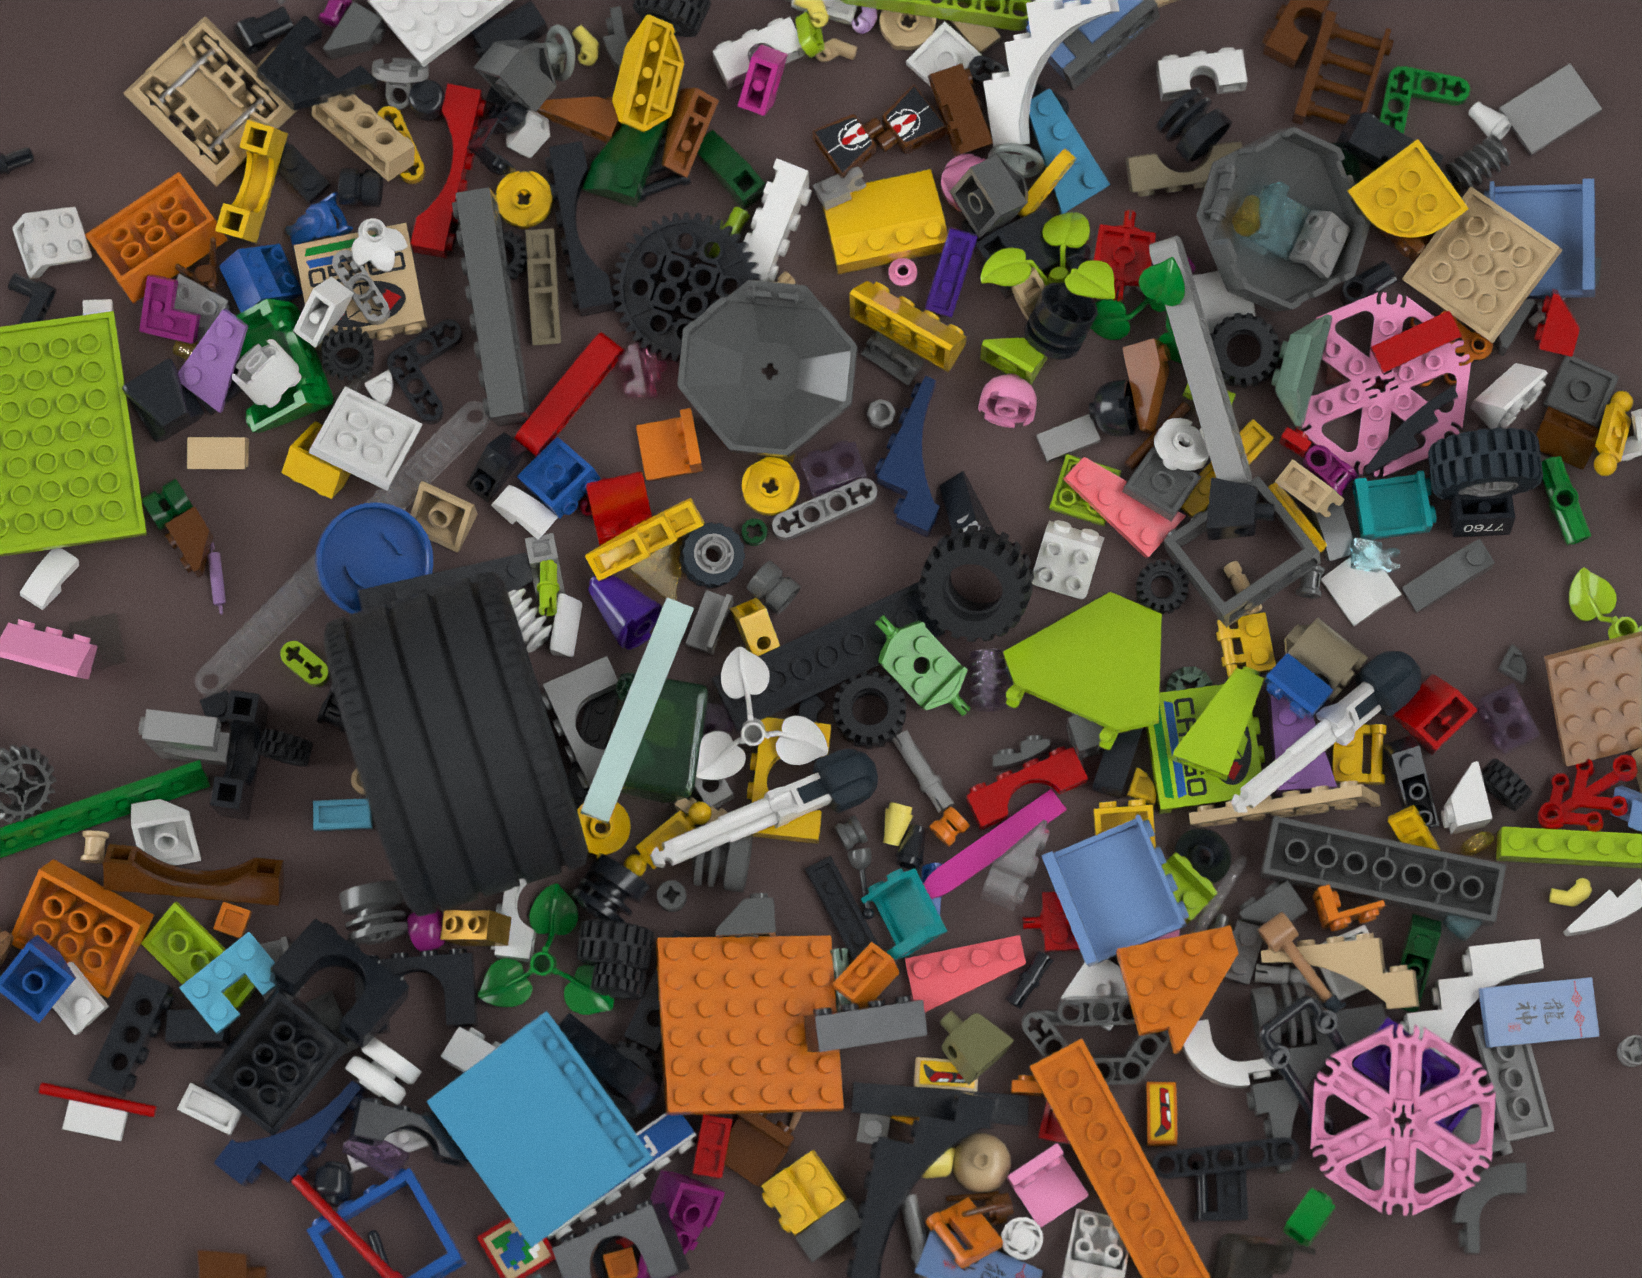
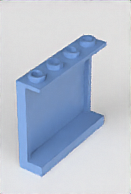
M1594 178L1582 179V184L1495 186L1494 181H1490V191H1484V196L1562 249V252L1526 299L1544 298L1545 295L1550 296L1552 289L1558 290L1562 298L1595 297Z
M1140 814L1136 815V819L1055 853L1051 851L1041 855L1088 967L1117 956L1116 951L1119 948L1148 943L1187 926L1185 919L1189 917L1183 900L1177 903L1173 892L1178 890L1171 873L1165 874L1162 864L1166 863V859L1160 846L1156 848L1153 846L1150 837L1155 836L1149 819L1143 821Z

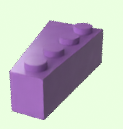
M1267 692L1273 762L1286 752L1291 745L1314 728L1316 724L1313 717L1310 720L1306 716L1301 719L1289 709L1290 703L1283 697L1279 701ZM1325 751L1277 788L1275 796H1283L1282 793L1288 791H1300V794L1312 793L1311 788L1318 786H1329V789H1336L1337 785Z

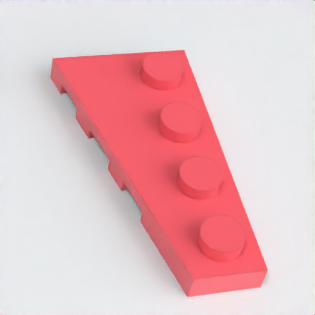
M1086 457L1081 458L1063 478L1071 488L1145 558H1148L1164 541L1167 534L1175 529L1186 517V515L1178 512L1172 522L1123 493L1122 491L1127 481Z
M1017 935L905 958V964L913 1000H923L926 1013L1025 966L1026 960L1021 937Z

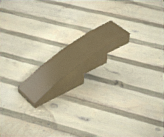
M554 228L525 230L532 344H560L561 325Z

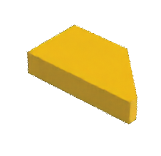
M1415 805L1388 816V822L1401 843L1440 851L1437 842Z

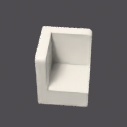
M527 110L524 120L515 126L510 133H506L507 147L531 158L550 137L548 118L537 112Z

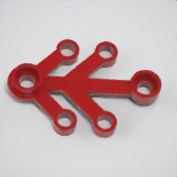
M1630 755L1617 757L1613 762V771L1588 787V778L1595 771L1592 760L1587 759V762L1576 764L1577 774L1572 797L1563 803V793L1570 789L1569 778L1563 773L1554 775L1551 780L1553 788L1550 801L1541 806L1537 815L1539 824L1545 829H1559L1564 824L1585 825L1589 831L1597 832L1604 825L1600 813L1590 812L1582 814L1572 811L1582 807L1610 810L1614 816L1625 815L1628 811V805L1624 797L1615 796L1608 798L1596 796L1619 781L1628 782L1633 780L1638 773L1636 760ZM1589 766L1587 770H1581L1582 767ZM1558 782H1565L1563 785H1556ZM1617 804L1623 805L1621 808H1614ZM1592 820H1599L1595 824L1590 823Z

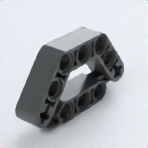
M1128 995L1069 996L1060 1000L1057 1009H1031L1027 1011L1022 1018V1028L1042 1056L1046 1058L1051 1055L1045 1050L1048 1041L1058 1040L1062 1044L1061 1049L1069 1045L1055 1027L1056 1025H1133L1136 1022L1134 1017L1128 1018L1122 1014L1123 1006L1126 1003H1130ZM1098 1003H1104L1108 1006V1013L1103 1018H1096L1092 1014L1093 1007ZM1067 1004L1077 1005L1079 1008L1078 1015L1072 1019L1064 1017L1062 1014L1064 1006ZM1031 1017H1034L1036 1020L1039 1018L1043 1019L1040 1024L1044 1032L1047 1033L1049 1029L1053 1032L1044 1035L1040 1042H1038L1036 1039L1040 1038L1041 1035L1036 1028H1028L1031 1025L1029 1019ZM1168 1030L1160 1032L1164 1036L1162 1040L1156 1033L1139 1036L1138 1033L1124 1054L1091 1055L1096 1064L1103 1062L1109 1065V1073L1103 1077L1106 1084L1121 1085L1140 1082L1170 1042ZM1146 1038H1153L1156 1041V1048L1150 1053H1145L1140 1048L1141 1042ZM1128 1062H1135L1139 1065V1071L1135 1076L1128 1077L1123 1073L1124 1065Z

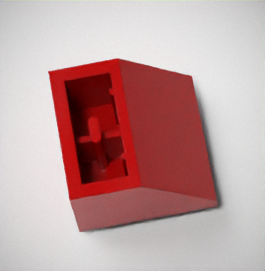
M1432 674L1420 685V690L1413 698L1397 711L1393 717L1433 756L1478 710L1458 689Z

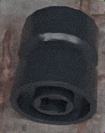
M341 168L338 186L340 205L355 206L361 201L363 206H381L383 176L376 170L366 169L362 174L355 168Z

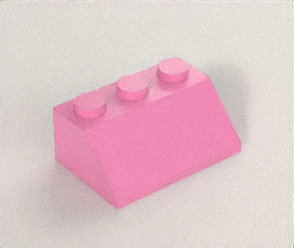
M18 619L17 624H7L0 637V657L78 678L89 679L98 647L90 644L91 638L77 634L73 635V639L62 637V630L46 627L45 632L35 630V623Z

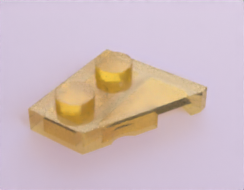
M679 537L676 542L651 553L650 557L631 565L628 570L665 600L670 598L676 601L678 597L676 591L678 578L681 577L682 571L678 557H680L679 548L683 544V538Z

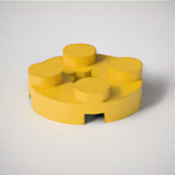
M515 171L505 176L497 187L496 198L498 200L500 216L510 225L517 226L520 229H528L538 225L549 215L553 205L551 189L548 182L540 174L532 171ZM521 193L525 196L529 193L531 195L529 198L530 203L519 205L518 195Z
M775 457L763 458L761 461L748 467L743 475L742 492L745 502L759 514L775 516L789 510L799 495L800 487L796 472L788 462ZM770 480H775V486L779 487L778 490L773 491L772 494L766 493V489L762 487L763 483L768 484Z

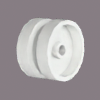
M373 1037L364 1049L361 1048L362 1052L373 1059L372 1063H368L359 1056H353L345 1069L360 1079L358 1082L380 1098L383 1096L393 1104L399 1105L405 1097L406 1091L393 1080L397 1076L407 1084H414L422 1072Z

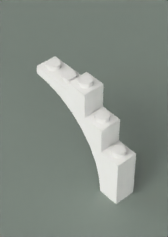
M1035 0V2L1026 3L1031 35L1030 33L1013 35L1014 41L1005 42L1009 71L992 74L993 80L983 81L993 147L1004 143L1030 144L1028 121L1031 98L1037 79L1048 58L1062 41L1079 27L1098 17L1119 12L1118 0H1091L1090 4L1081 5V0L1065 3L1062 0Z
M1540 939L1468 947L1465 950L1466 955H1462V966L1464 973L1468 972L1469 976L1437 980L1434 983L1435 988H1431V999L1433 1006H1438V1010L1407 1013L1404 1016V1021H1400V1024L1411 1034L1414 1033V1025H1418L1420 1030L1418 1038H1422L1424 1026L1447 1042H1450L1453 1031L1461 1018L1480 997L1479 988L1495 987L1514 977L1539 972L1544 968ZM1432 1048L1434 1051H1436L1445 1058V1055L1443 1053H1441L1435 1048Z

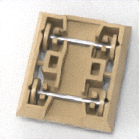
M206 16L171 46L123 93L216 187L247 159L246 150L239 148L247 120L278 129L297 111H293L257 78L258 68ZM203 42L209 50H207L201 43ZM213 55L223 63H226L228 60L231 61L238 70L234 72L227 64L222 65ZM243 74L254 84L251 90L258 97V100L247 90L245 82L240 78ZM263 104H264L269 110H271L273 113L271 114V113L263 106ZM171 114L180 122L177 127L168 119ZM184 129L196 138L194 142H191L182 133Z

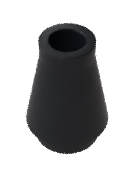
M919 825L909 826V830L895 854L898 866L908 870H918L919 866L923 864L925 834L927 831L924 827Z

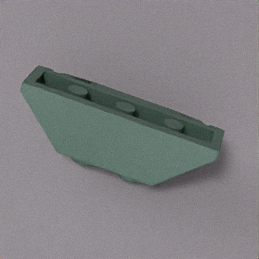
M1326 314L1292 333L1289 342L1283 341L1279 358L1284 359L1281 370L1276 368L1271 385L1276 386L1275 392L1295 428L1300 430L1303 428L1329 335L1332 315Z

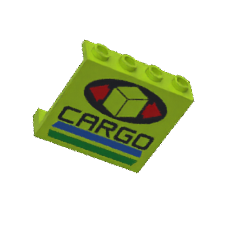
M1224 684L1159 693V723L1146 726L1159 814L1171 813L1172 809L1232 801L1234 794L1240 796V788L1262 771L1261 763H1265L1263 746H1258L1256 735L1260 734V723L1258 717H1253V712L1250 715L1226 780L1171 760L1175 748Z

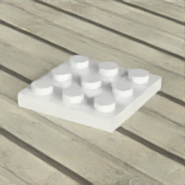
M344 387L314 440L309 453L388 491L423 424L350 388Z

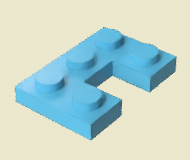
M248 932L179 988L216 1034H219L240 1017L238 1011L224 996L223 992L246 975L259 992L266 996L277 987V985L270 981V970L275 962L253 935Z

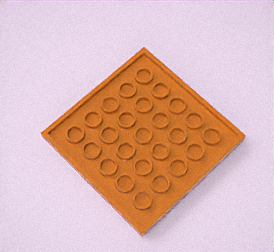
M831 935L657 938L656 956L666 1115L842 1111L844 1109L840 1049L808 1052L803 1017L814 1015L813 1009L831 1007L832 1012L837 1011L836 994L832 985L834 982V968L830 950H832Z

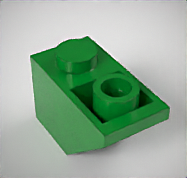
M1311 1188L1286 1222L1283 1232L1307 1250L1326 1227L1335 1209L1332 1199L1323 1191L1319 1190L1317 1192Z

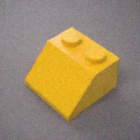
M314 421L290 446L281 473L290 477L293 481L315 490L318 494L332 499L344 487L351 473L309 453L314 440L323 426Z

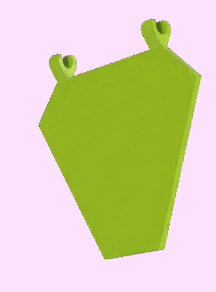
M1109 592L1003 651L1014 683L1006 692V698L1008 699L1006 705L1017 708L1024 693L1027 692L1105 727L1099 734V739L1101 740L1099 746L1106 750L1111 749L1118 733L1158 724L1162 614Z

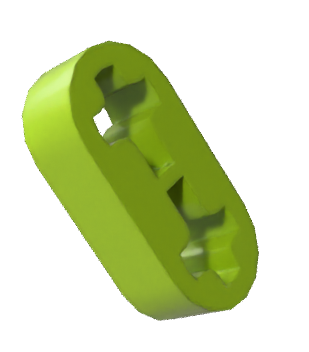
M807 10L795 18L799 43L804 52L812 58L824 50V42L821 28L814 27L811 24Z
M290 641L283 645L280 656L289 669L313 687H320L327 683L330 672L324 661L298 641ZM290 649L293 651L300 649L299 655L304 661L302 663L296 659L288 661L290 658L288 651ZM309 664L314 669L322 667L321 673L323 676L320 679L318 677L310 679L312 674L306 668Z

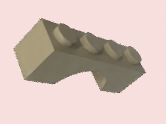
M1234 141L1210 145L1202 163L1186 172L1170 170L1155 153L1125 157L1130 191L1137 192L1138 197L1154 195V189L1165 188L1166 192L1183 190L1182 185L1193 184L1194 188H1203L1206 186L1212 163L1242 148V142Z

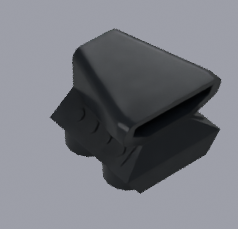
M172 359L164 360L122 387V390L155 442L167 440L200 420L205 413L192 391L181 384L178 374L179 370Z

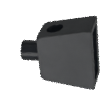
M1211 478L1206 525L1208 540L1254 536L1256 534L1257 520L1274 521L1275 504L1259 503L1257 487Z

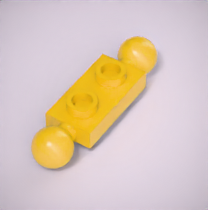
M1626 391L1614 393L1610 399V404L1606 405L1595 445L1600 455L1595 458L1593 464L1595 471L1601 476L1613 474L1617 468V463L1621 462L1632 421L1626 413L1633 406V398Z
M699 801L690 806L688 816L682 810L678 811L635 846L641 854L628 856L623 866L639 877L645 873L647 863L654 870L657 866H654L650 858L654 849L657 847L659 852L663 851L662 842L696 829L695 824H706L712 815L710 806L705 802Z

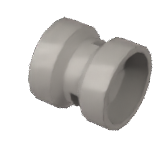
M1632 1035L1619 1043L1617 1057L1623 1065L1636 1067L1642 1064V1036Z

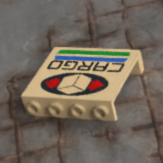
M406 223L386 227L399 231L407 243L406 249L394 251L395 262L390 272L378 270L370 261L363 265L388 303L390 309L388 320L381 325L369 323L351 298L343 316L332 328L335 332H338V326H343V330H347V325H353V331L360 327L362 328V334L366 331L371 339L388 340L394 337L393 334L405 332L406 335L420 333L423 328H428L410 245V233ZM372 230L367 231V233H368L370 236H372V237H376V236H377L374 231H372ZM358 232L294 245L305 305L313 288L328 278L333 277L343 285L334 271L332 260L339 251H352V244L359 237ZM342 259V266L339 269L344 267L350 277L355 275L350 265L353 260L346 261V259ZM363 280L356 282L353 286V291L359 295L365 294L369 290L368 282ZM372 298L369 299L367 302L372 309L370 315L376 314L377 317L382 315L381 309L383 306L378 308ZM321 343L319 344V346L315 348V350H321Z

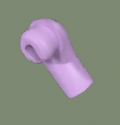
M861 7L862 13L857 19L852 21L853 30L859 34L869 32L878 20L877 9Z

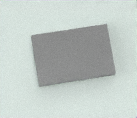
M1568 64L1501 106L1498 111L1508 117V121L1512 124V131L1529 155L1532 156L1600 113L1602 108L1572 65Z

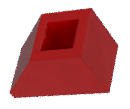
M1552 289L1551 295H1545L1541 312L1546 314L1543 324H1537L1534 340H1538V348L1541 350L1573 357L1580 331L1579 324L1559 291Z

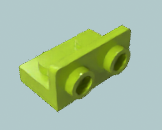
M1175 852L1162 867L1166 875L1171 873L1178 890L1173 893L1177 903L1182 900L1189 914V917L1185 919L1186 924H1188L1218 892L1207 878L1202 877L1192 867L1187 858Z

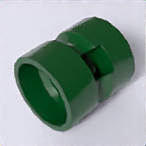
M176 478L163 485L160 493L153 491L141 498L160 531L166 528L165 524L173 520L174 517L193 508L192 503ZM167 499L172 509L164 512L160 503Z

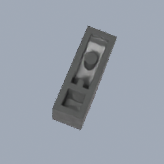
M1479 538L1438 563L1401 589L1415 612L1418 613L1492 569L1495 562Z

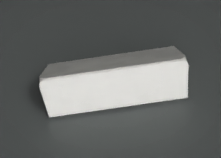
M562 593L558 595L557 613L554 618L549 649L554 656L572 658L575 652L582 602Z

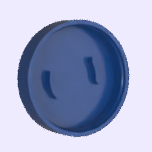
M364 503L341 512L324 529L316 549V573L319 583L328 598L343 611L353 614L361 611L357 595L358 590L432 574L433 550L424 528L408 512L386 503Z

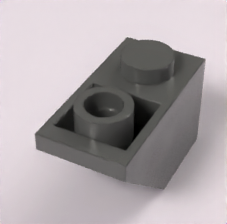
M1276 881L1264 890L1265 896L1259 900L1252 897L1239 907L1242 911L1239 912L1237 918L1243 922L1262 926L1277 914L1283 912L1292 923L1304 915L1308 909L1289 881L1282 885L1279 881Z

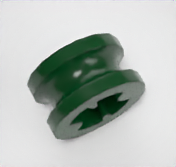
M757 518L747 520L743 524L741 531L743 541L750 546L762 544L767 537L765 523ZM755 526H759L761 528L759 533H763L760 538L758 536H755L753 539L749 538V531H746L747 528L753 529Z

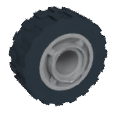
M708 522L702 527L689 532L683 539V544L679 548V563H681L682 572H685L688 576L687 578L695 582V585L705 586L706 588H718L727 584L739 574L738 572L744 565L745 553L743 549L745 547L739 539L740 536L733 532L731 527H726L722 523L713 524V522ZM711 548L717 552V562H711L706 558V549Z

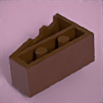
M963 63L928 75L927 77L942 121L947 126L946 133L954 157L992 144V134L989 125L985 122L981 112L983 111L979 96L974 94L971 87L974 82L969 68L964 69Z

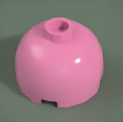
M1016 374L1001 375L992 378L984 386L978 410L979 412L982 410L985 413L984 418L997 426L1015 428V423L1024 422L1023 426H1027L1034 420L1037 397L1033 387Z

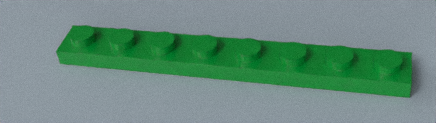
M197 760L24 819L23 822L18 821L1 827L0 858L131 814V804L158 799L169 801L210 787L209 779L201 761Z

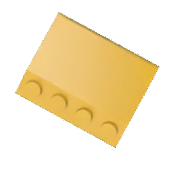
M931 169L865 183V188L850 193L851 200L828 210H825L823 207L838 274L890 264L899 258L914 259L942 253L948 235Z
M866 281L851 290L849 294L851 318L876 332L878 331L893 342L949 373L966 345V336L963 335L964 331L953 324L947 326L938 321L939 317L928 310H924V312L914 307L915 304L906 297H895L881 283L875 282L872 284Z

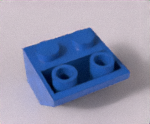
M280 244L237 249L219 266L241 313L265 299L288 302L303 294Z
M1289 653L1276 664L1265 678V684H1267L1266 691L1279 701L1283 697L1290 703L1289 709L1301 719L1306 716L1311 720L1333 693V689Z

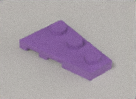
M223 309L178 372L181 384L219 413L223 412L227 391L232 383V374L248 330V325L227 309Z

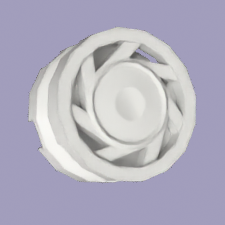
M1018 1217L1011 1220L1005 1225L1001 1234V1239L1003 1240L1002 1247L1010 1257L1017 1260H1026L1034 1257L1039 1252L1043 1243V1233L1040 1226L1034 1220L1027 1217Z

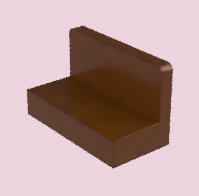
M1548 407L1536 436L1539 439L1541 452L1552 457L1561 456L1563 462L1579 469H1584L1595 448L1600 429Z

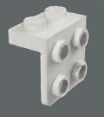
M1049 521L1033 570L1034 580L1032 584L1078 599H1084L1087 596L1105 537L1099 536L1098 532L1091 529L1079 530L1072 528L1065 521Z

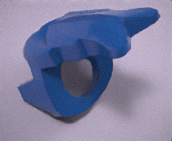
M334 192L319 203L311 205L304 215L297 218L296 223L286 226L285 231L291 237L294 252V245L312 242L317 238H323L328 235L332 237L347 235L353 230L351 226H348L346 218L336 202L338 192ZM333 214L336 216L339 222V228H336V221L333 217Z

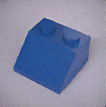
M36 935L25 945L1 975L0 992L40 1023L76 979V976L60 952L39 935Z

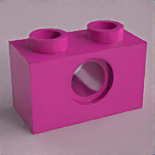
M761 45L751 57L738 103L739 107L763 116L774 105L788 54L765 45Z

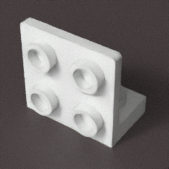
M75 207L24 213L12 227L29 279L40 278L49 266L88 261L92 258Z

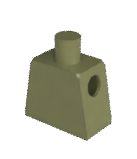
M950 1011L940 1021V1024L950 1033L941 1046L942 1050L968 1085L1003 1057L1014 1042L1010 1036L979 1013L972 1014L963 1022L953 1011Z

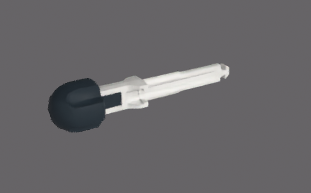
M1385 651L1361 668V671L1355 677L1357 687L1338 703L1326 706L1316 713L1317 719L1321 721L1240 788V796L1234 794L1232 800L1234 810L1238 813H1247V806L1250 808L1257 806L1335 742L1346 746L1354 739L1355 731L1377 713L1393 716L1420 690L1421 670L1415 660L1402 651Z
M854 749L836 751L815 761L813 775L787 786L768 791L764 798L719 816L715 821L662 842L663 851L659 852L656 847L650 858L654 866L664 868L665 860L669 861L671 866L725 843L740 840L774 825L775 828L781 827L800 816L826 805L830 806L834 812L841 813L860 805L873 795L878 783L876 765L866 753Z

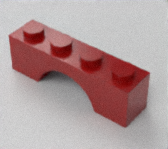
M1065 746L1059 747L1049 753L1050 757L1045 760L1039 761L1038 758H1035L1023 764V770L1014 774L1012 770L1006 771L996 777L997 781L990 785H986L983 782L970 788V794L966 795V801L980 831L1008 818L1010 798L1018 789L1025 785L1044 784L1061 795L1087 783L1088 777L1074 748L1071 747L1066 750Z

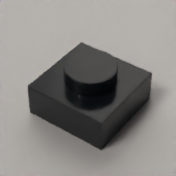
M227 690L200 700L205 716L218 718L221 725L228 723L225 719L229 700V692Z

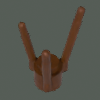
M212 237L210 239V263L208 265L199 266L195 272L189 271L180 264H176L175 268L189 279L196 281V283L214 293L217 291L216 286L218 285L219 277L215 271L217 268L216 239Z
M997 1190L990 1193L946 1196L947 1201H962L968 1197L970 1200H987L985 1201V1206L964 1211L962 1216L968 1217L987 1212L989 1218L995 1217V1219L989 1222L992 1227L1006 1223V1217L1014 1215L1008 1192L999 1194Z

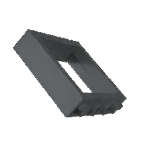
M1259 476L1245 484L1257 487L1258 495L1265 503L1275 504L1274 515L1303 550L1227 602H1223L1181 549V547L1206 531L1208 510L1198 512L1190 519L1189 523L1181 528L1173 529L1164 539L1167 554L1175 564L1180 565L1179 569L1181 571H1185L1186 578L1226 628L1321 564L1320 551Z

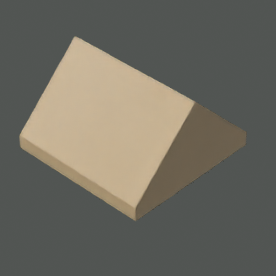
M422 481L410 515L421 524L429 540L458 553L478 513L474 504Z

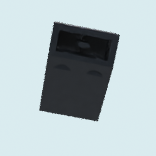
M1044 207L999 228L977 242L974 254L984 267L987 260L994 253L1006 248H1018L1025 252L1026 260H1033L1045 275L1060 265L1061 245H1049L1043 238V227L1048 220L1053 218L1048 209ZM997 285L1006 299L1014 295L1011 286Z

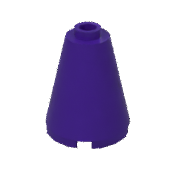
M614 574L600 581L594 575L589 581L588 592L618 645L622 648L625 647L627 650H632L650 639L651 633L649 631L656 625L663 608L662 605Z

